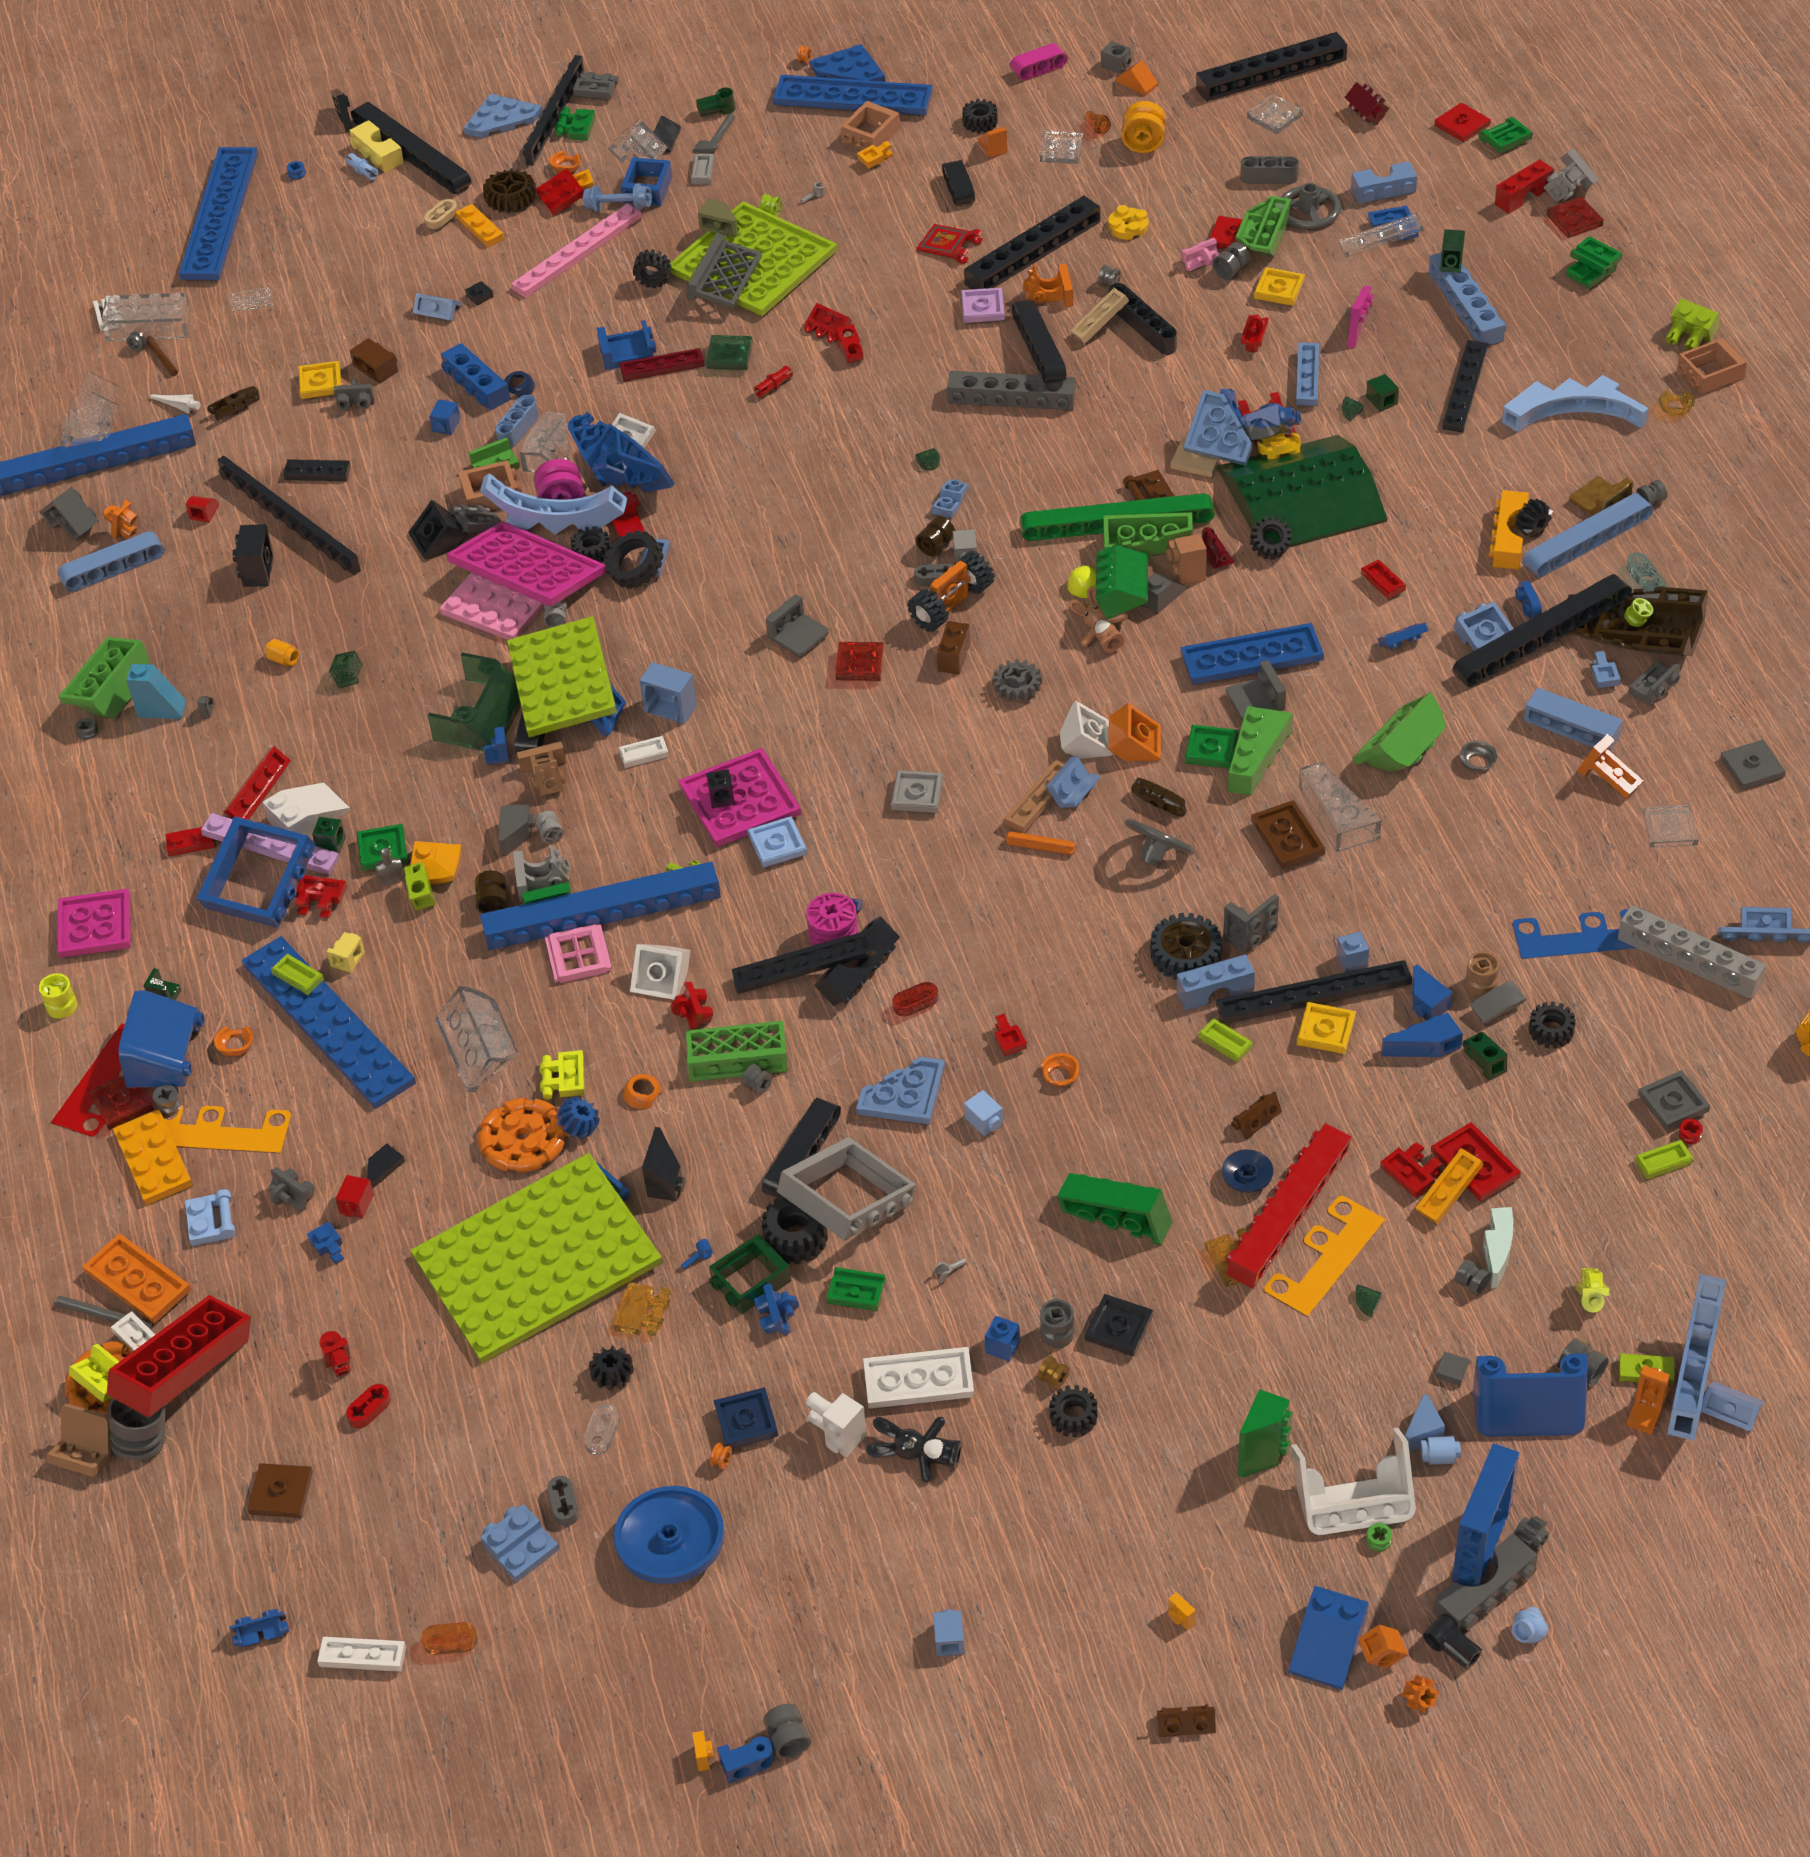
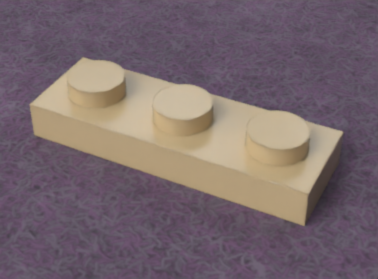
M1113 288L1070 332L1075 338L1085 344L1129 301L1128 298Z

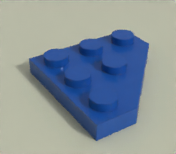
M862 44L809 61L810 68L817 77L829 76L839 79L885 82L884 73Z

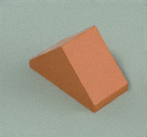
M1143 60L1129 67L1115 78L1116 82L1143 95L1149 94L1158 86V82Z
M1006 126L988 131L977 138L989 158L1007 153Z

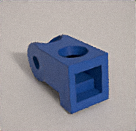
M762 1736L752 1739L748 1745L746 1744L730 1750L728 1744L717 1748L719 1762L728 1784L769 1768L774 1761L772 1742Z

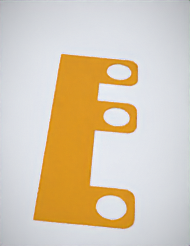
M181 1105L175 1118L164 1120L176 1146L281 1153L291 1113L287 1110H269L266 1113L262 1129L221 1127L225 1109L221 1106H203L199 1111L196 1125L179 1124L184 1110L183 1105ZM208 1110H216L219 1116L213 1122H206L203 1120V1114ZM274 1114H282L285 1117V1121L280 1126H272L269 1123L270 1117Z
M1338 1196L1328 1208L1329 1214L1347 1223L1342 1231L1336 1235L1320 1225H1315L1304 1237L1305 1244L1323 1254L1299 1284L1280 1273H1276L1264 1286L1266 1293L1306 1316L1312 1312L1385 1221V1218L1345 1196ZM1340 1202H1347L1351 1205L1352 1211L1348 1215H1340L1336 1212L1335 1206ZM1315 1232H1323L1327 1235L1328 1240L1323 1245H1316L1312 1242L1311 1236ZM1276 1280H1284L1288 1284V1290L1285 1293L1278 1294L1272 1290V1283Z

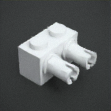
M816 1392L809 1395L806 1400V1407L811 1409L808 1414V1421L824 1431L826 1445L832 1452H839L847 1458L867 1436L864 1406L844 1393L833 1403H830Z

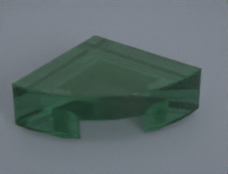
M1346 396L1342 403V414L1351 422L1363 411V404Z
M1357 1284L1355 1293L1356 1304L1365 1315L1372 1318L1382 1298V1293Z

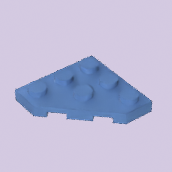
M490 94L465 125L464 132L467 135L484 138L493 131L499 130L501 133L515 129V125L525 123L530 125L535 123L543 112L542 106Z
M1203 389L1183 447L1184 451L1246 466L1252 449L1250 439L1244 432L1224 394Z
M919 1057L913 1060L912 1065L901 1070L899 1068L884 1076L883 1081L873 1086L869 1084L862 1088L856 1107L857 1115L930 1125L945 1069V1060Z

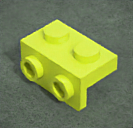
M95 1344L92 1346L89 1358L70 1366L69 1375L104 1403L112 1399V1397L106 1394L108 1371L119 1361L99 1344Z

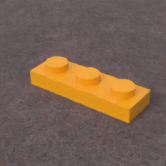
M473 204L455 212L456 218L487 248L505 240L504 233Z
M1461 1148L1416 1206V1211L1438 1225L1482 1168L1483 1162Z

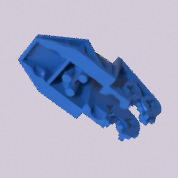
M586 412L584 415H577L569 421L568 430L584 460L592 468L603 487L607 484L620 486L627 482L632 488H636L639 485L643 493L672 488L675 485L664 466L638 442L612 424L606 425L599 421L596 425H590L594 418L589 412Z

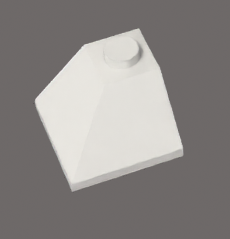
M1075 701L1059 732L1062 750L1074 757L1078 756L1079 759L1113 755L1108 750L1109 720Z
M636 944L630 992L675 1000L674 998L680 994L687 976L691 950L662 945Z

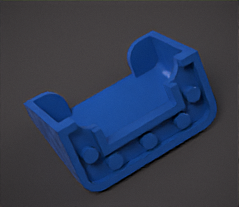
M146 990L134 991L119 1044V1059L126 1087H159L165 1084L180 1087L186 1085L187 1077L191 1076L192 1073L191 1062H187L186 1057L192 1031L198 1032L200 1027L204 1026V1013L200 1012L198 1007Z
M1586 1353L1569 1354L1563 1357L1560 1364L1561 1373L1507 1374L1505 1363L1496 1356H1477L1472 1392L1478 1431L1488 1437L1576 1435L1582 1432L1586 1421L1588 1375Z

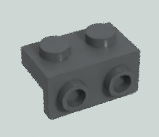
M1655 661L1629 686L1628 693L1652 705L1657 699H1662L1671 686L1674 687L1680 679V665L1675 663L1671 668H1668Z

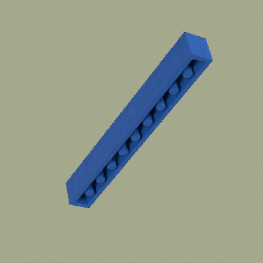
M188 414L0 462V496L195 446L196 441Z
M711 861L480 914L489 951L542 939L549 936V934L593 924L602 925L618 922L628 918L720 898L721 894L714 864Z

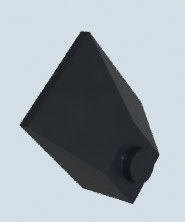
M431 500L408 534L423 558L428 560L456 549L464 539L467 531L463 529L454 515H451L449 511L436 501Z
M655 1127L642 1165L647 1197L677 1202L679 1192L684 1191L686 1180L685 1177H682L681 1166L661 1128Z

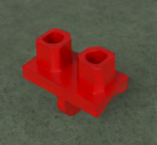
M1258 314L1248 315L1241 337V344L1246 345V351L1258 352L1259 347L1262 346L1269 323L1268 317L1261 318Z
M685 982L684 993L675 996L670 1009L674 1015H680L681 1018L686 1017L690 1030H697L700 1023L711 1022L713 1010L710 1006H700L705 1005L707 1001L705 989H694L692 982Z
M327 1331L322 1334L319 1344L326 1369L332 1366L336 1377L350 1372L349 1358L351 1357L346 1338H342L335 1331Z

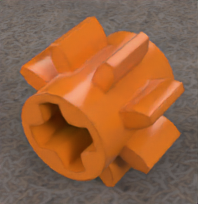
M1417 1674L1414 1679L1406 1681L1403 1693L1401 1694V1696L1408 1699L1406 1706L1423 1713L1426 1712V1708L1435 1706L1437 1694H1439V1691L1432 1687L1435 1681L1428 1677L1423 1678Z

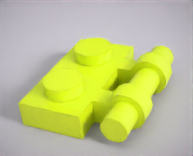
M583 1050L558 1052V1060L552 1061L550 1055L542 1057V1063L540 1064V1074L542 1075L540 1091L543 1093V1099H552V1092L554 1090H559L560 1097L585 1095ZM554 1072H559V1078H552Z

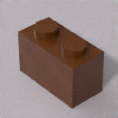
M369 338L350 350L353 366L379 384L398 372L397 358L394 353L387 351L379 343H375Z
M947 621L937 650L939 672L960 675L970 646V624Z

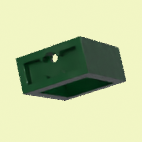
M757 1234L709 1266V1282L715 1291L720 1290L731 1308L735 1307L741 1314L755 1306L754 1298L765 1293L764 1285L771 1283L773 1291L776 1292L792 1281L790 1266L760 1234ZM757 1258L771 1275L740 1295L725 1278Z

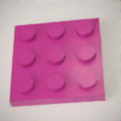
M129 888L58 898L57 952L59 958L131 948V894Z

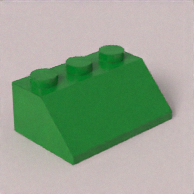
M1259 1389L1239 1434L1238 1476L1246 1477L1279 1464L1282 1455L1287 1456L1291 1446L1289 1437L1292 1431V1426L1289 1425L1293 1416V1412L1290 1411V1399Z

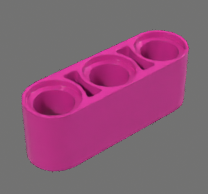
M1051 43L1015 56L1010 62V68L1021 80L1025 81L1063 67L1067 63L1068 57L1057 44Z

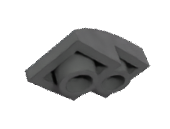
M1511 980L1484 994L1471 1003L1470 1007L1486 1026L1504 1012L1506 1014L1510 1013L1527 999Z

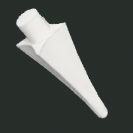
M193 394L150 395L151 399L178 408L188 414L191 413L192 409L198 410L201 405L199 401H194Z

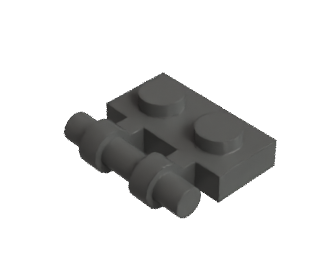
M595 72L581 73L573 88V95L584 98L611 99L616 88L615 84L619 83V77L612 76L609 73L604 75H598Z

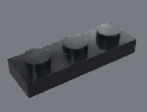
M287 459L283 475L285 480L347 481L351 465L350 461Z

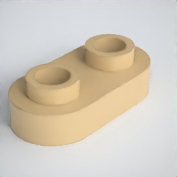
M445 199L436 204L424 216L426 226L431 229H439L456 215L455 212L458 211L456 201Z

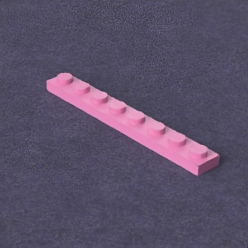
M627 203L512 282V290L527 298L642 218L641 211L636 210V208Z

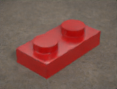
M202 827L165 834L169 857L215 848L214 839L203 836Z

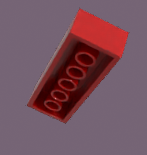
M208 1295L111 1367L108 1371L106 1394L147 1417L152 1416L248 1342L251 1316Z

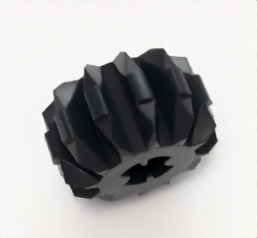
M1530 499L1527 504H1523L1522 509H1519V514L1515 517L1517 520L1515 526L1524 535L1537 537L1540 532L1543 533L1544 529L1549 526L1548 523L1552 520V510L1544 501Z
M614 1345L611 1346L610 1350L602 1347L601 1353H593V1360L589 1361L591 1380L597 1382L599 1388L607 1386V1389L611 1391L613 1386H617L621 1389L622 1382L629 1383L630 1375H633L632 1357L630 1354H626L623 1347L616 1350Z

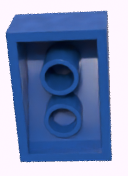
M1315 1585L1306 1608L1288 1673L1343 1690L1359 1644L1358 1638L1362 1636L1367 1621L1369 1602Z

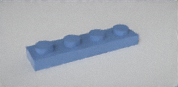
M1298 342L1296 405L1317 406L1319 343Z

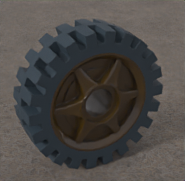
M1179 913L1178 918L1174 914L1170 915L1169 921L1164 918L1161 920V925L1157 924L1155 930L1151 933L1150 956L1154 967L1157 966V970L1160 973L1164 971V976L1169 978L1173 975V980H1177V974L1214 964L1221 960V933L1215 924L1212 925L1211 920L1207 918L1204 921L1201 915H1198L1197 918H1194V913H1189L1188 917H1185L1184 913Z

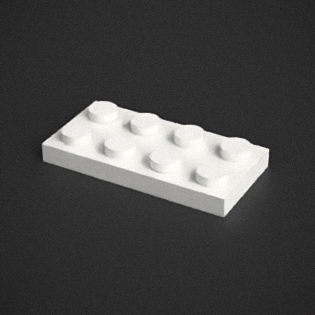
M968 1347L863 1358L868 1409L974 1397Z

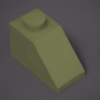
M707 198L698 212L699 228L737 237L736 218L727 203Z

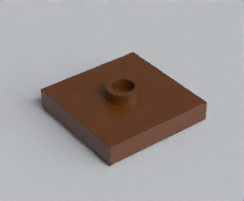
M259 1463L247 1509L250 1515L302 1518L313 1474L312 1467Z

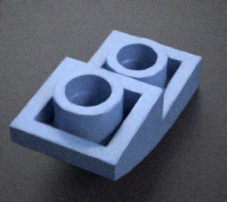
M948 479L940 490V497L932 506V514L952 519L966 495L969 484L962 483L956 479Z

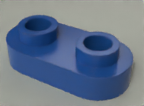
M1530 581L1519 582L1518 588H1515L1516 599L1521 601L1524 615L1532 619L1542 613L1541 603Z

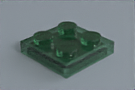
M711 335L706 369L748 370L753 345L752 336Z

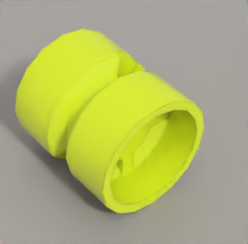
M55 973L42 979L39 984V992L47 1013L51 1017L58 1019L72 1015L77 1008V1000L68 977Z

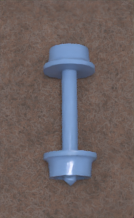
M640 183L634 185L633 193L602 194L600 187L594 185L592 188L585 189L583 194L585 208L594 210V212H600L604 202L633 201L638 211L644 207H649L652 202L650 187L642 186Z

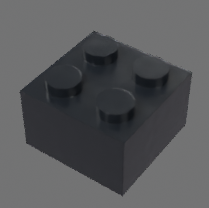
M266 524L240 525L239 534L235 535L236 549H233L232 552L233 562H237V577L241 578L243 587L269 586L274 553Z

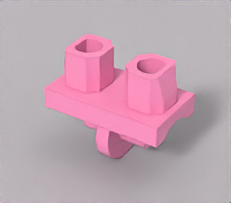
M1215 238L1202 241L1196 246L1189 249L1186 248L1180 252L1187 271L1190 272L1203 265L1209 266L1212 264L1213 259L1219 254Z

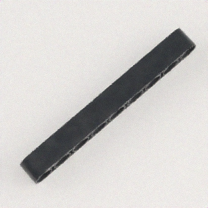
M365 102L351 110V117L357 125L368 120L380 129L382 142L391 138L401 147L405 160L451 193L456 194L471 185V178L463 168L372 103Z
M1616 574L1609 575L1462 657L1453 665L1452 672L1467 687H1473L1622 604L1630 597L1632 589Z

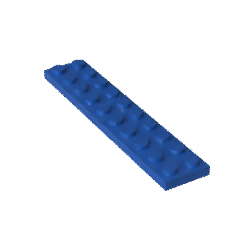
M257 147L218 148L179 271L180 280H220L258 156Z
M282 936L241 960L243 967L375 1109L416 1084L415 1077L324 980L307 995L272 974L271 968L286 954L309 966Z

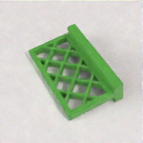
M784 1021L686 1031L687 1065L690 1082L743 1076L745 1070L752 1064L758 1065L761 1071L769 1073L788 1072ZM771 1030H779L773 1037L766 1034ZM745 1033L754 1034L749 1039L742 1036ZM720 1036H729L724 1042L717 1039ZM695 1038L705 1039L700 1044H697L696 1042L692 1041V1039ZM760 1038L767 1041L762 1046L755 1043ZM735 1041L742 1043L737 1049L730 1046ZM711 1043L718 1046L713 1051L706 1048Z

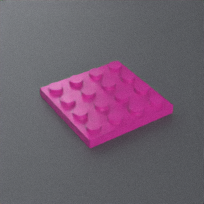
M763 748L678 780L680 789L716 848L747 836L748 829L790 816L793 818L801 815L799 804ZM729 769L735 805L712 808L706 773Z

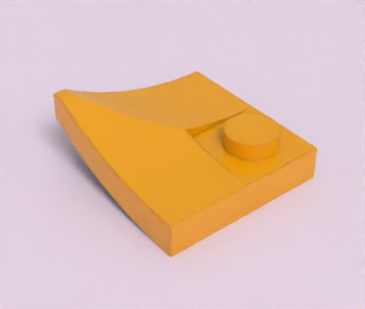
M415 841L411 865L424 862L430 885L454 881L460 863L462 847L459 844Z

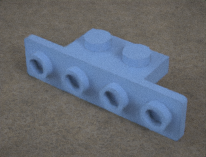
M1741 907V927H1719L1716 931V937H1723L1725 941L1747 938L1748 941L1757 942L1762 941V938H1772L1773 942H1786L1787 939H1797V942L1800 943L1810 942V929H1792L1791 908Z

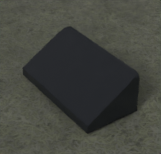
M661 116L651 137L652 150L671 152L680 133L681 126L665 116Z

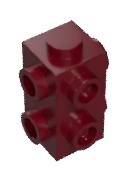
M1356 82L1344 97L1350 103L1348 106L1356 113L1358 111L1361 112L1360 117L1366 122L1373 121L1378 124L1390 109L1384 104L1386 100L1377 93L1374 95V89L1368 84L1361 85Z

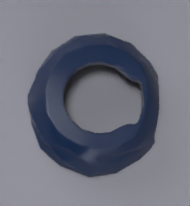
M523 371L512 372L504 379L508 384L509 393L515 394L517 398L523 395H530L534 391L535 382L530 374ZM511 378L525 379L524 383L516 388L509 386Z

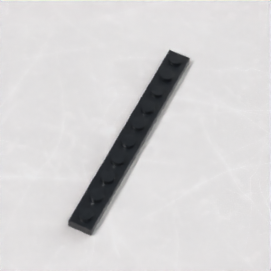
M223 455L217 459L219 465L218 472L224 480L230 481L236 489L242 490L249 499H254L261 508L267 509L276 519L283 521L289 529L295 530L302 539L308 540L317 550L320 549L330 560L336 561L343 570H348L353 575L361 571L358 556L226 456Z

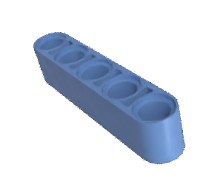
M148 531L60 566L57 574L66 590L74 592L154 561L164 554L165 548L156 533Z

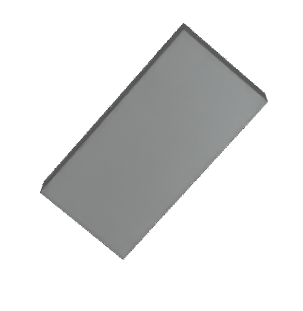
M695 154L691 184H711L715 162L714 154Z

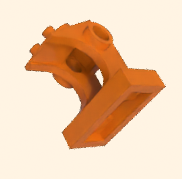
M1036 264L1033 265L1032 270H1028L1029 276L1023 282V291H1025L1027 300H1034L1036 303L1064 300L1065 307L1073 306V288L1067 264H1059L1058 274L1050 279H1042L1037 274Z

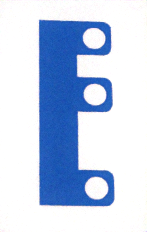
M1624 909L1620 912L1621 919L1629 909ZM1601 912L1580 914L1579 920L1583 932L1541 936L1539 924L1535 918L1516 919L1513 921L1521 959L1633 949L1636 947L1618 940L1619 929L1608 930L1605 917ZM1588 916H1596L1600 919L1601 924L1598 927L1592 928L1586 925L1585 919ZM1523 922H1530L1534 925L1535 929L1532 933L1525 934L1519 930V925Z

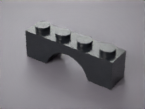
M881 916L870 921L861 931L871 930L877 955L859 959L854 968L845 967L841 964L829 968L814 984L833 1006L841 1002L844 1004L849 1002L855 995L853 991L856 987L860 988L867 982L869 972H873L880 967L882 957L889 955L896 948L894 944L900 936Z

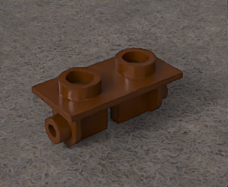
M1273 1091L1271 1094L1261 1095L1260 1099L1249 1106V1111L1245 1109L1239 1115L1234 1116L1231 1125L1235 1130L1241 1129L1245 1139L1249 1138L1282 1112L1276 1092Z
M1208 1704L1187 1707V1710L1182 1711V1707H1162V1710L1156 1711L1159 1737L1216 1733L1215 1708L1208 1707Z

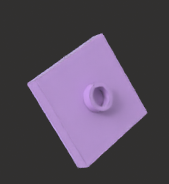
M1002 288L961 290L964 323L1005 320Z

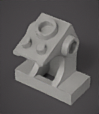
M1573 148L1560 158L1566 167L1558 174L1555 171L1546 179L1548 183L1544 188L1557 203L1561 199L1566 201L1574 194L1572 191L1578 183H1581L1587 189L1598 181L1599 178Z
M549 845L550 855L546 857V861L541 863H530L524 860L522 850L513 852L520 902H523L522 893L570 881V864L566 858L560 856L561 852L559 849L555 850L552 845Z

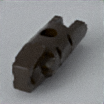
M255 386L238 390L210 404L207 410L217 420H222L259 400V391Z
M1139 777L1132 784V793L1145 802L1178 817L1186 815L1187 809L1184 798L1173 791Z

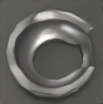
M1483 741L1468 742L1460 751L1462 764L1473 772L1488 770L1494 765L1498 757L1494 746ZM1476 755L1483 756L1487 760L1488 765L1476 767L1470 764L1469 759Z

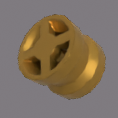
M1049 1356L1040 1366L1037 1378L1042 1382H1049L1052 1388L1059 1389L1066 1381L1070 1367L1066 1364L1060 1365L1054 1357Z

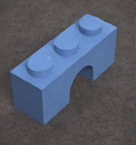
M1410 162L1390 165V175L1387 177L1376 176L1371 169L1353 172L1351 179V190L1358 203L1414 193L1417 186V175Z
M1246 954L1177 974V994L1185 1011L1208 1004L1211 993L1220 988H1227L1231 996L1254 991L1255 971Z

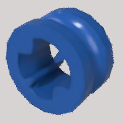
M293 161L287 165L289 178L298 180L305 176L306 172L302 162Z

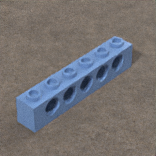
M1442 253L1431 255L1429 258V274L1475 341L1488 343V346L1503 342L1506 324L1498 316L1495 307H1492L1488 302L1487 296L1481 292L1478 283L1472 279L1469 270L1465 269L1462 264L1461 273L1440 271Z

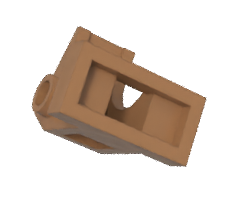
M562 742L517 752L521 774L529 772L534 774V777L531 778L534 791L539 790L541 796L563 791L562 784H565L566 780L563 770L559 771L558 765L566 764ZM548 755V758L535 760L537 757Z

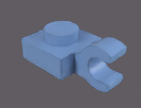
M1604 651L1594 652L1596 659L1593 660L1594 665H1592L1591 673L1596 687L1603 688L1620 685L1621 679L1615 662L1608 663Z

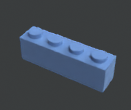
M1538 687L1527 702L1524 721L1590 747H1594L1608 734L1614 739V742L1608 749L1609 751L1612 750L1621 736L1623 720Z

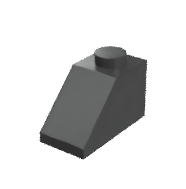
M1154 573L1148 578V602L1143 604V606L1159 614L1186 590V586L1168 576Z
M529 804L501 806L498 839L501 856H507L531 837V828H535V815L530 813Z

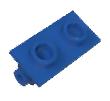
M272 1609L263 1612L261 1618L252 1620L251 1616L235 1620V1625L229 1626L232 1632H237V1635L232 1636L234 1646L244 1648L260 1643L258 1632L263 1631L265 1641L285 1636L284 1633L289 1632L287 1621H281L282 1618L287 1617L285 1612Z

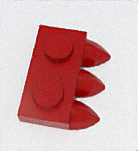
M816 303L806 320L805 332L809 333L816 328L817 338L824 336L828 332V343L836 341V328L850 325L852 320L848 316Z

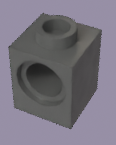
M1110 41L1101 51L1102 68L1121 74L1132 63L1130 47Z

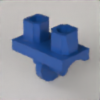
M768 1283L763 1286L765 1293L754 1298L755 1306L761 1314L770 1311L769 1315L760 1318L761 1328L766 1334L779 1330L783 1335L791 1332L787 1317L794 1315L793 1311L799 1306L798 1299L795 1296L789 1295L788 1292H782L781 1294L774 1292L772 1284Z

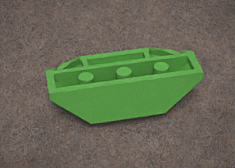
M1270 196L1267 198V201L1259 203L1246 211L1237 232L1236 240L1255 253L1275 256L1286 230L1291 199Z

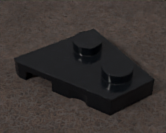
M339 89L331 90L335 110L341 123L344 125L345 132H350L353 127L348 112V107H350L349 99Z

